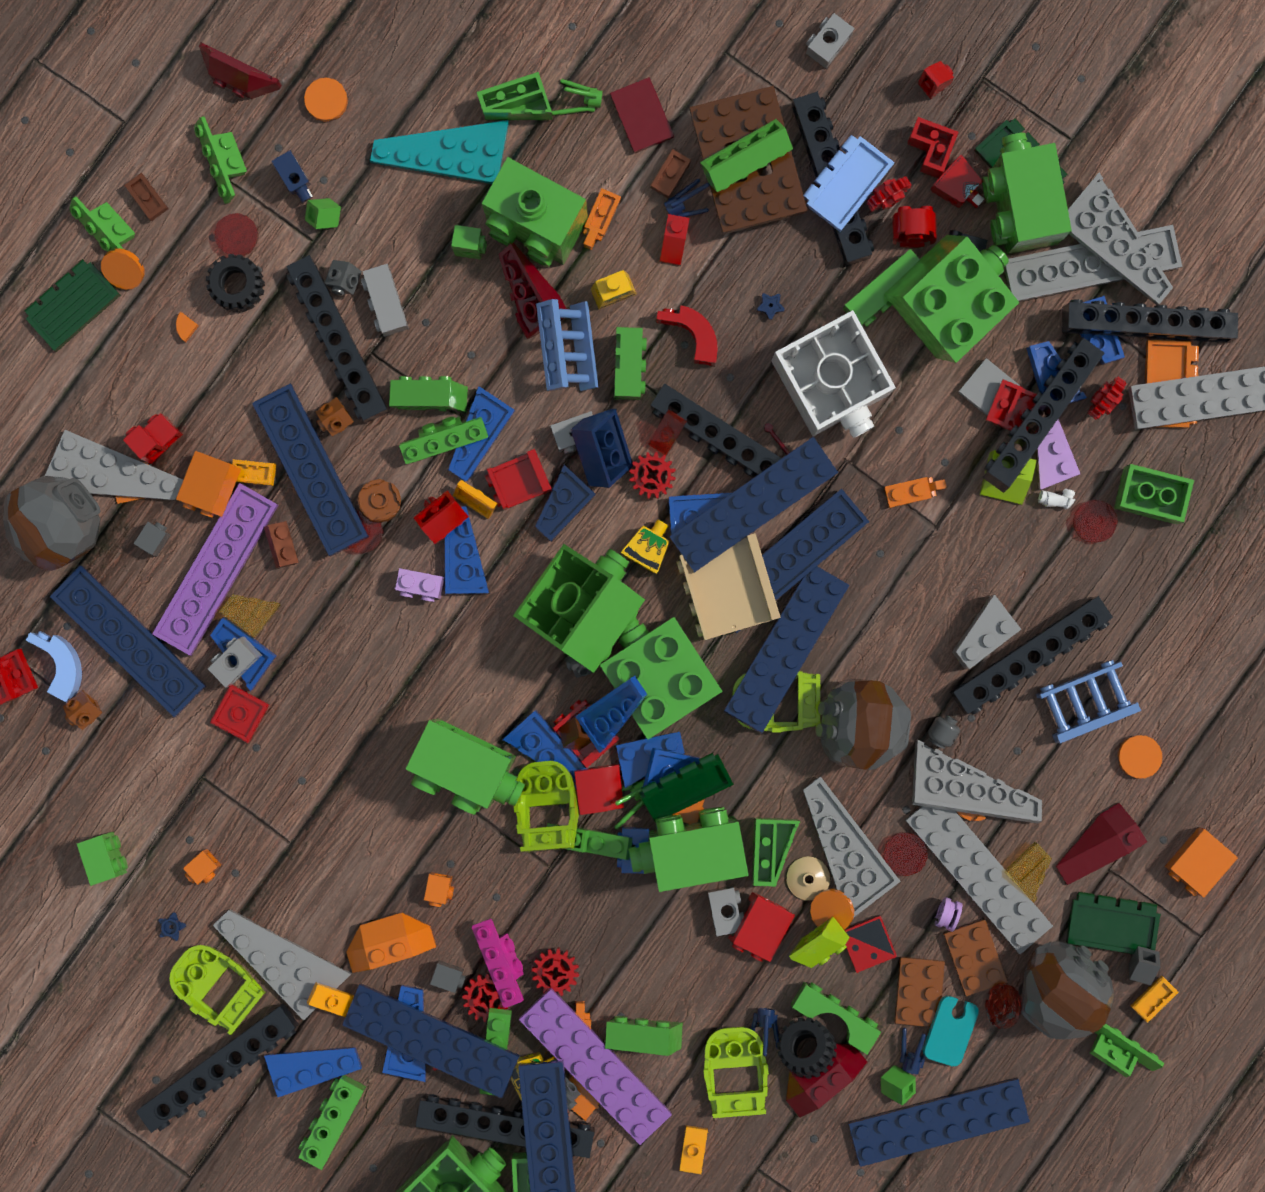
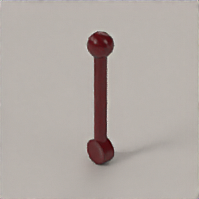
M767 423L764 426V430L772 435L784 453L788 455L790 452L772 430V424Z

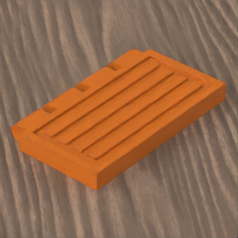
M1147 340L1145 384L1198 376V365H1191V362H1198L1199 346H1191V341ZM1197 421L1185 422V423H1178V424H1172V425H1165V426H1158V427H1159V428H1189V424H1197Z

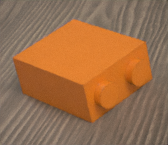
M195 451L176 499L184 502L182 507L193 511L197 507L202 509L200 513L213 518L215 514L222 517L241 468Z
M1198 827L1165 867L1170 871L1168 875L1176 882L1181 880L1186 885L1184 889L1194 897L1198 895L1204 898L1238 857L1206 829Z

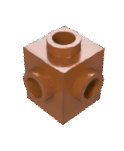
M337 397L329 403L323 404L320 409L315 411L319 417L318 425L323 432L328 430L332 437L344 431L346 427L354 422Z
M84 690L69 699L63 706L66 713V721L72 726L77 725L82 730L92 724L102 714L97 701Z

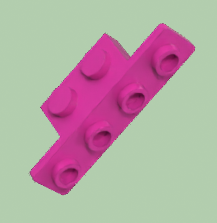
M492 919L474 924L472 930L503 1007L506 1008L522 1002L524 998L516 980L524 974L523 965L514 951L515 945L512 939L509 938L508 933L498 936Z

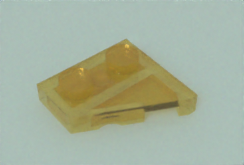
M233 594L219 612L253 638H256L281 605L274 601H263L257 598H246Z
M1034 842L1004 873L1034 903L1037 900L1038 888L1040 884H1043L1045 871L1049 868L1052 858L1037 842Z

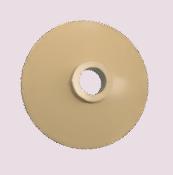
M810 856L801 857L790 865L786 876L787 885L796 897L802 900H814L815 896L828 889L830 873L827 866L821 860ZM811 875L813 877V881L811 883H806V876Z

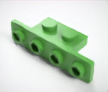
M203 116L196 122L194 132L196 137L200 139L203 155L207 158L210 165V173L218 185V194L223 198L224 203L227 204L235 196L229 178L245 175L247 170L232 132L212 135L205 116Z
M76 196L72 198L69 208L72 216L84 225L90 235L95 237L103 250L108 252L119 248L123 249L121 245L134 238L135 232L107 202L89 211Z
M451 416L443 419L441 423L424 425L422 429L418 430V438L400 443L399 447L405 463L409 464L486 439L488 434L481 417L462 423L460 417L455 418Z
M1105 1024L1100 1030L1094 1032L1098 1036L1090 1054L1126 1078L1131 1076L1137 1061L1151 1071L1163 1068L1164 1062L1159 1060L1157 1055L1147 1052L1140 1047L1139 1043L1123 1036L1118 1029Z

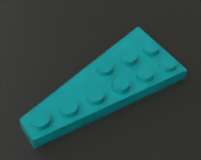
M509 120L377 139L373 143L370 161L373 164L493 184L501 169Z

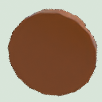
M382 479L372 480L361 488L357 500L358 507L362 515L370 521L378 523L389 521L400 510V492L391 482L389 483Z

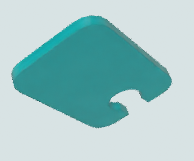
M946 995L941 998L923 1047V1054L930 1060L955 1067L962 1062L979 1010L975 1004L965 1001L962 1016L954 1018L952 1010L956 1006L958 998Z

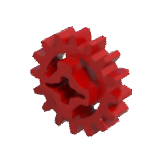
M905 176L898 180L894 178L892 180L889 179L872 191L874 195L867 200L866 204L871 212L883 208V210L889 209L906 197L904 193L912 185Z
M1119 376L1115 377L1110 383L1104 382L1092 396L1090 402L1093 404L1090 406L1087 414L1095 420L1099 419L1104 413L1109 415L1122 400L1124 394L1121 392L1125 389L1126 382Z
M646 452V458L639 455L638 459L640 462L633 461L632 463L635 470H629V473L634 475V477L629 479L630 482L636 483L633 486V490L639 488L640 496L647 493V499H650L651 494H654L656 499H659L660 492L663 495H667L665 489H672L673 486L670 484V481L676 480L675 477L671 476V474L676 472L675 469H670L672 461L666 463V455L659 458L658 452H655L654 456H650V453ZM650 461H655V462L660 463V465H659V466H653V465H650L649 462H650ZM642 467L644 476L638 479V471ZM648 469L653 473H658L656 475L657 482L653 478H647L649 476ZM667 472V480L663 484L661 475ZM654 485L656 489H647L645 486Z
M559 947L556 952L548 948L547 955L541 952L540 956L542 959H535L534 961L538 967H532V971L537 973L532 979L539 981L536 987L540 988L543 986V993L552 988L555 992L558 991L560 996H563L564 989L570 992V984H577V981L573 978L579 977V972L574 971L579 968V964L572 963L575 960V956L569 958L568 950L563 954L560 953ZM553 958L552 963L542 966L548 959ZM561 959H563L569 965L570 969L564 967V965L561 963ZM554 967H557L558 971L562 972L558 973L557 977L553 976V972H550L553 971ZM542 976H546L549 979L550 985L544 981ZM569 978L564 984L558 986V982L562 979Z
M489 973L486 974L485 978L478 974L477 981L471 978L470 984L472 986L466 985L464 989L468 993L462 996V998L468 1000L463 1005L464 1007H470L468 1014L470 1015L474 1012L476 1014L475 1020L482 1016L484 1022L487 1021L489 1016V1009L495 1008L494 1001L499 999L496 988L493 989L487 985V983L494 985ZM478 986L479 994L472 997L473 990ZM484 992L492 996L489 1002L486 999L482 1000ZM500 1002L499 1006L496 1008V1009H502V1008H503V1009H508V1007L504 1008L501 1002ZM476 1006H481L486 1011L479 1010Z

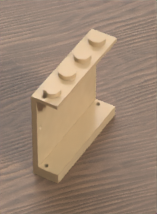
M756 533L748 535L695 573L683 555L679 556L680 561H677L679 573H684L687 581L683 582L686 595L690 594L693 603H689L692 616L697 615L699 624H696L695 627L699 637L703 636V639L707 640L781 618Z

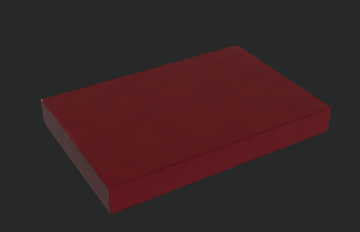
M650 77L610 93L634 154L674 138Z

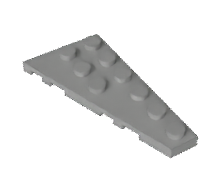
M1099 172L1068 209L1072 232L1069 234L1154 304L1159 305L1172 290L1173 286L1160 266L1155 263L1150 255V250L1147 246L1145 247L1139 238V233L1123 208H1120L1114 199V194L1107 188Z
M64 430L45 476L78 479L90 494L177 501L176 498L183 483V479L67 430Z
M920 740L915 742L912 805L1037 824L1042 821V800L1020 789L1016 790L999 779L995 780L987 776V773L963 761L952 759L942 754V751L924 745L925 743Z
M819 776L806 786L803 792L836 888L852 901L855 917L901 881L821 776Z
M231 909L213 925L303 1021L316 1009V1007L307 1004V1000L316 982L336 989L352 974L334 965V963L315 955V953L275 934L273 931L263 928Z

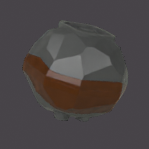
M42 476L13 490L6 496L3 511L6 538L23 560L43 570L53 571L84 556L96 545L101 521L98 515L100 507L78 479Z
M848 678L834 687L829 693L827 700L819 704L818 712L822 715V723L817 725L816 735L821 738L823 750L830 761L840 766L864 770L876 769L901 753L908 745L911 711L892 687L880 681Z
M1059 941L1048 942L1033 951L1029 958L1024 974L1020 1011L1031 1024L1051 1039L1086 1037L1100 1030L1106 1024L1114 998L1112 981L1107 974L1109 968L1101 960L1098 962L1091 961L1090 957L1092 954L1085 946L1075 947Z

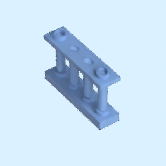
M556 299L537 303L547 391L569 387L568 383H579L580 391L598 388L588 302L570 305V309H559L558 300ZM560 318H571L572 331L561 329ZM563 339L574 340L575 352H564ZM565 361H576L578 374H567Z
M1113 660L1102 663V668L1055 687L1053 684L1040 688L1041 692L1036 694V696L1041 699L1047 698L1058 725V732L1052 734L1055 743L1065 742L1141 711L1138 703H1131L1130 700L1127 701L1115 669L1123 666L1121 662L1114 663ZM1104 673H1107L1119 703L1117 704L1118 708L1112 711L1109 708L1107 709L1094 678ZM1084 681L1087 682L1099 711L1097 712L1098 716L1092 719L1086 716L1074 686ZM1064 689L1067 690L1079 719L1077 720L1078 724L1072 727L1066 724L1054 693Z

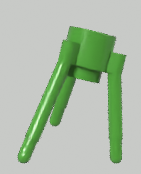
M561 79L560 83L574 87H565L564 90L583 95L584 104H588V106L552 111V115L584 111L594 112L595 107H601L602 91Z
M644 780L637 781L627 788L625 786L622 787V792L631 789V793L616 801L615 805H620L631 798H634L636 802L640 801L615 825V829L620 828L644 804L639 794L642 792L641 787H643Z

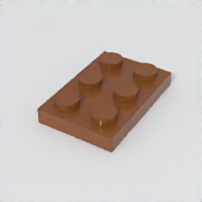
M985 919L956 928L953 932L947 931L943 933L966 997L1007 983Z
M900 956L895 1024L931 1027L942 998L945 961Z

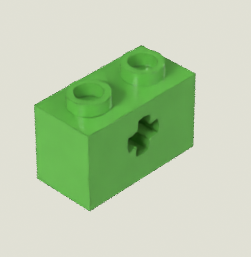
M455 225L452 240V249L455 256L481 260V255L486 253L487 241H485V236H483L481 229Z

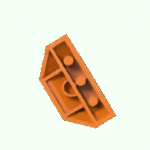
M401 912L360 925L346 953L352 973L411 958L437 946L430 925Z

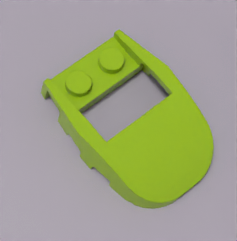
M799 671L795 679H798V722H774L773 714L764 731L781 733L817 727L820 724V714L818 712L820 704V674H809ZM743 674L736 681L733 688V695L746 674ZM738 721L742 726L747 727L748 729H752L744 723Z
M556 761L534 762L526 765L520 771L516 780L524 783L525 787L514 806V813L517 815L518 825H516L517 833L522 835L523 847H520L521 852L574 849L579 814L571 773L566 767ZM569 804L570 820L568 825L530 828V807Z
M197 945L186 950L170 972L171 988L180 1000L183 999L189 1005V1010L196 1015L199 1014L208 1020L207 1022L214 1026L219 1024L228 1029L227 1033L229 1035L235 1032L241 1022L266 993L245 967L219 950L207 945ZM230 967L246 981L222 1012L218 1014L203 1002L202 999L226 969Z
M728 1027L719 1029L709 1037L706 1043L704 1079L713 1118L766 1114L765 1096H767L768 1065L765 1056H763V1043L759 1035L749 1028ZM757 1066L758 1091L715 1094L713 1069Z

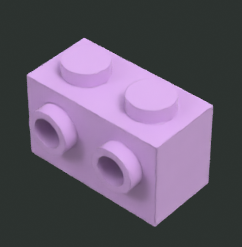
M399 568L395 590L400 591V596L413 598V594L422 596L421 600L434 602L435 598L441 599L445 578Z

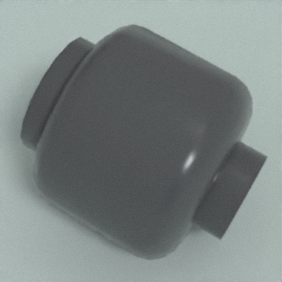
M946 715L944 718L936 717L928 730L929 741L943 749L951 747L960 733V728L956 725L957 720L949 715Z

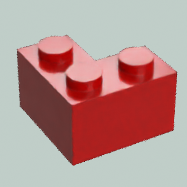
M920 117L917 118L907 144L927 151L920 172L940 178L944 173L959 133L958 131Z
M161 413L153 415L147 421L148 425L145 428L140 425L130 428L123 439L141 460L150 464L183 435Z

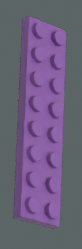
M239 483L226 506L223 516L218 519L152 633L153 635L192 656L264 532V527L268 525L279 506L278 504Z
M552 988L545 992L519 1017L520 1022L558 1061L564 1060V1067L639 1145L672 1115L671 1111L611 1049H605V1043Z

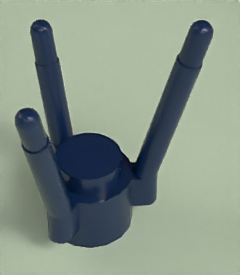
M696 179L675 196L669 198L664 203L668 214L688 217L708 212V208L688 212L682 211L685 210L684 201L703 191L710 184L705 183L683 196L700 182V179Z
M758 1008L757 1013H753V1022L750 1028L755 1032L757 1022H759V1027H764L763 1056H767L769 1028H772V1025L776 1048L777 1042H779L778 1015H775L774 1009Z
M903 1028L899 1062L903 1063V1071L918 1075L920 1068H923L927 1058L924 1054L920 1056L926 1035L924 1033L921 1035L916 1052H908L907 1056V1029Z

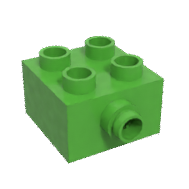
M1026 133L1005 136L1002 138L1003 148L1000 149V157L994 166L988 169V176L982 178L986 203L996 202L998 209L996 219L990 221L993 243L996 246L1004 244L1006 255L1058 245L1072 232L1056 144L1051 143L1032 147L1031 142H1027Z
M509 157L505 160L482 202L487 219L485 224L491 229L488 234L506 246L514 243L515 239L529 249L526 255L530 259L548 268L553 260L564 265L588 219L585 198Z
M946 235L884 293L885 297L934 357L957 363L1019 304V301L999 277L1004 272L1003 268L1009 262L1006 254L996 245H992L988 249H983L979 252L967 236Z
M563 544L513 616L594 673L601 662L609 657L612 646L624 629L635 620L638 610L645 599L621 582L626 574L624 569L629 564V561L609 549L605 553V557L601 555L596 563H593Z
M675 617L650 633L644 623L640 625L637 618H635L620 635L621 638L618 639L623 650L600 664V667L615 689L635 676L646 691V697L633 712L632 716L648 740L723 692Z
M438 718L428 721L406 767V770L415 774L410 783L411 785L432 795H435L436 792L439 793L443 787L455 793L451 804L474 815L476 812H479L481 806L487 809L494 801L503 805L505 802H508L509 805L515 806L525 787L524 783L516 781L517 776L508 773L516 758L515 755Z
M715 807L698 811L700 822L683 825L681 814L655 819L657 830L649 831L650 841L639 843V847L629 848L633 872H640L642 870L644 874L655 872L659 892L749 876L739 821L735 816L728 817L727 810L724 807Z
M452 1135L396 1192H507L496 1181L501 1176L500 1171L503 1170L506 1163L490 1147L483 1153L479 1152L473 1157Z

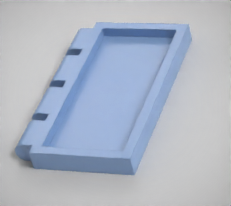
M850 135L841 146L846 155L838 150L828 163V166L833 171L825 167L814 180L820 188L811 184L803 194L804 199L808 202L806 206L839 232L842 231L895 163L861 136L856 139Z

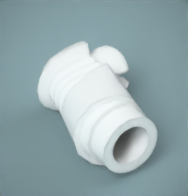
M1064 489L1063 495L1041 490L1038 503H1042L1045 507H1064L1066 510L1074 503L1075 499H1073L1075 492Z

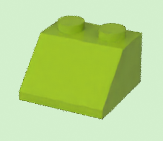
M996 450L989 453L987 463L991 458L995 460L999 455L996 453ZM1029 459L1010 488L1004 493L983 479L980 495L1022 505L1032 482L1037 460ZM1002 460L1003 466L1010 468V464Z
M831 917L802 937L789 957L791 960L810 968L817 964L821 966L830 959V955L833 953L838 955L847 947L845 944L850 937L836 919Z

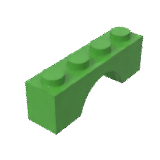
M804 982L791 1002L792 1008L809 1018H814L822 1013H833L840 1016L847 1026L846 1040L848 1043L868 1055L881 1033L879 1028H877L878 1023L869 1017L864 1020L858 1016L860 1012L849 1005L845 1008L839 1004L841 1000L832 994L826 996L821 992L822 988L817 984L811 982L809 985Z

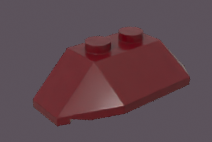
M200 42L199 48L208 74L212 78L213 84L221 89L227 87L233 90L232 93L243 99L245 96L253 99L281 89L282 85L277 78Z
M836 1043L837 1049H834L837 1055L836 1058L832 1057L831 1059L834 1064L832 1067L828 1065L826 1067L828 1071L826 1073L821 1071V1076L817 1078L812 1075V1079H807L805 1076L799 1077L789 1070L786 1101L800 1118L822 1107L856 1078L867 1064V1060L856 1047L851 1044ZM815 1050L812 1051V1052H811L808 1056H806L805 1058L810 1057V1056L815 1052Z

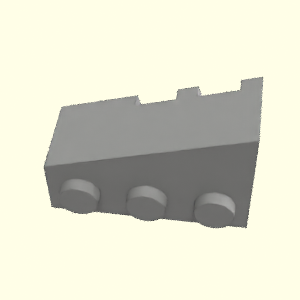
M995 594L990 595L952 653L964 669H971L1019 632L1021 628Z

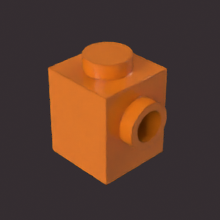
M206 849L199 853L183 869L186 871V878L191 883L198 885L204 881L207 884L216 876L214 872L221 864Z
M434 872L429 874L424 897L425 901H429V905L441 907L442 904L448 902V899L452 900L454 887L451 886L452 876Z

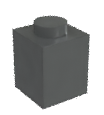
M157 521L155 524L147 522L134 544L147 553L158 556L171 534L166 532L167 527Z
M1138 946L1129 962V979L1151 985L1160 969L1159 952Z
M439 960L430 985L455 993L457 988L462 989L466 978V976L462 975L464 969Z

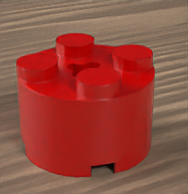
M910 206L899 207L898 212L892 216L893 244L896 245L899 242L900 247L903 248L925 247L924 243L930 241V245L934 244L937 241L936 214L933 211V207L922 206L911 209Z

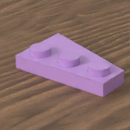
M1057 420L1037 448L1039 490L1080 474L1061 424Z

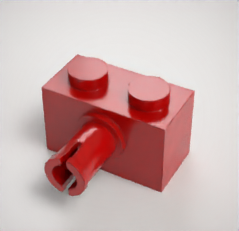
M448 490L437 499L435 497H428L431 503L429 504L425 500V509L413 517L434 544L445 538L448 533L461 525L469 517Z

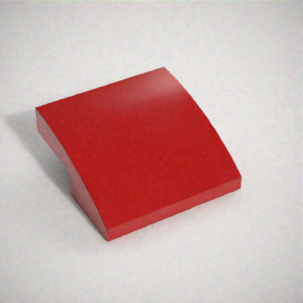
M1002 379L986 420L1009 431L1015 425L1019 427L1022 422L1020 419L1021 415L1027 408L1031 410L1034 406L1032 400L1036 393Z
M16 649L0 658V706L38 689L22 649Z
M619 764L575 770L580 815L624 808V802L620 805H615L616 801L623 798Z

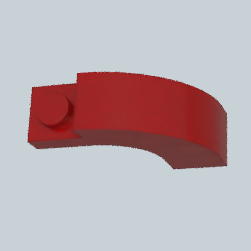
M680 305L679 314L675 313V310L667 308L657 312L656 323L682 327L693 336L696 344L695 364L715 366L718 350L717 339L712 326L702 314Z

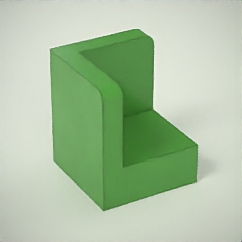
M330 198L307 200L305 221L315 229L338 227L341 207Z
M893 1066L881 1077V1093L900 1105H904L916 1093V1077L897 1066Z

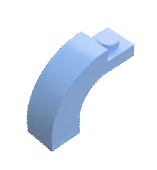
M41 631L38 633L30 632L26 641L48 652L56 665L55 678L47 692L67 702L76 696L81 684L82 667L77 652L61 636L53 635L51 638V636Z

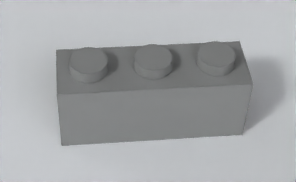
M388 264L362 271L364 278L361 279L364 291H369L371 297L367 301L371 312L375 311L377 319L374 320L377 332L381 331L384 337L408 330L409 327Z

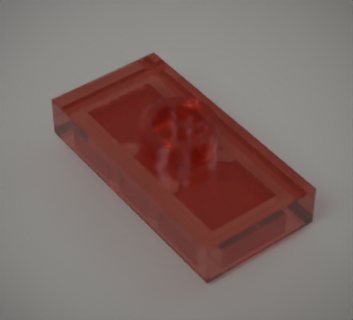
M668 410L648 445L667 455L687 421Z

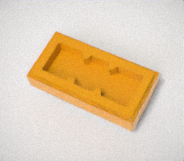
M233 459L232 465L241 468L236 482L274 486L276 464Z
M463 480L459 481L453 493V497L487 519L492 516L497 505L495 501L484 495L482 491L473 488Z
M1161 975L1131 1007L1148 1023L1179 992Z
M316 982L307 1000V1004L346 1017L354 995Z
M686 1125L679 1171L701 1174L708 1133L707 1128Z

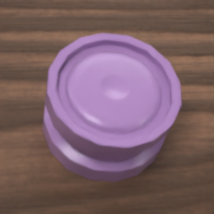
M944 897L936 914L938 921H935V926L940 928L944 926L946 930L953 932L961 916L962 903L958 901L952 902L950 898Z

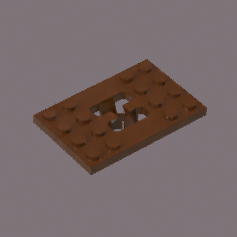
M774 85L689 108L703 160L775 119L784 126ZM791 150L784 156L778 157L769 162L765 167L760 168L759 172L755 170L746 178L736 181L738 183L734 182L724 190L716 192L710 185L722 234L807 213ZM770 165L772 173L762 176L763 170Z

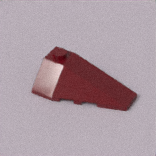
M511 243L498 255L505 280L509 281L512 290L510 294L511 301H515L518 313H515L517 322L526 338L530 339L540 334L537 303L556 299L558 300L559 309L567 308L555 289L514 243Z
M1117 803L1097 816L1094 823L1088 830H1085L1077 843L1057 863L1056 868L1066 885H1069L1146 844L1147 840L1137 823L1122 805Z

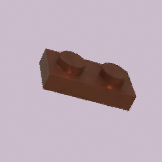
M672 149L650 188L670 198L690 165L691 160Z
M142 172L124 185L150 221H153L169 209Z
M287 521L265 526L264 530L276 569L299 563Z

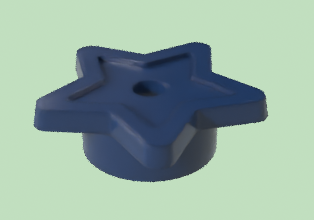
M765 293L762 294L763 303L757 308V311L764 312L769 320H772L776 313L785 311L784 307L779 303L780 294L772 297Z
M173 912L168 919L160 918L158 920L162 930L160 937L169 936L178 941L179 931L184 929L186 924L178 921L177 914Z

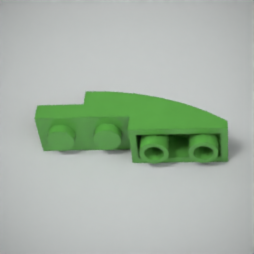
M547 823V827L565 826V825H558V824ZM577 827L574 849L568 848L567 850L630 860L629 848L632 846L633 838Z
M490 1008L486 1040L508 1050L512 1011ZM480 1089V1094L493 1095Z

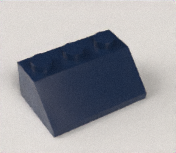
M610 409L583 418L571 429L589 486L610 488L633 466L616 409Z

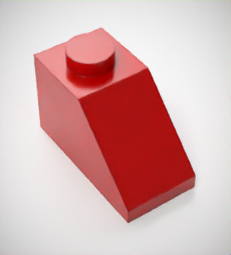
M939 61L924 69L918 84L927 96L932 99L952 83L954 79L953 71L947 64L944 65L942 61Z
M668 214L660 262L681 266L690 218Z

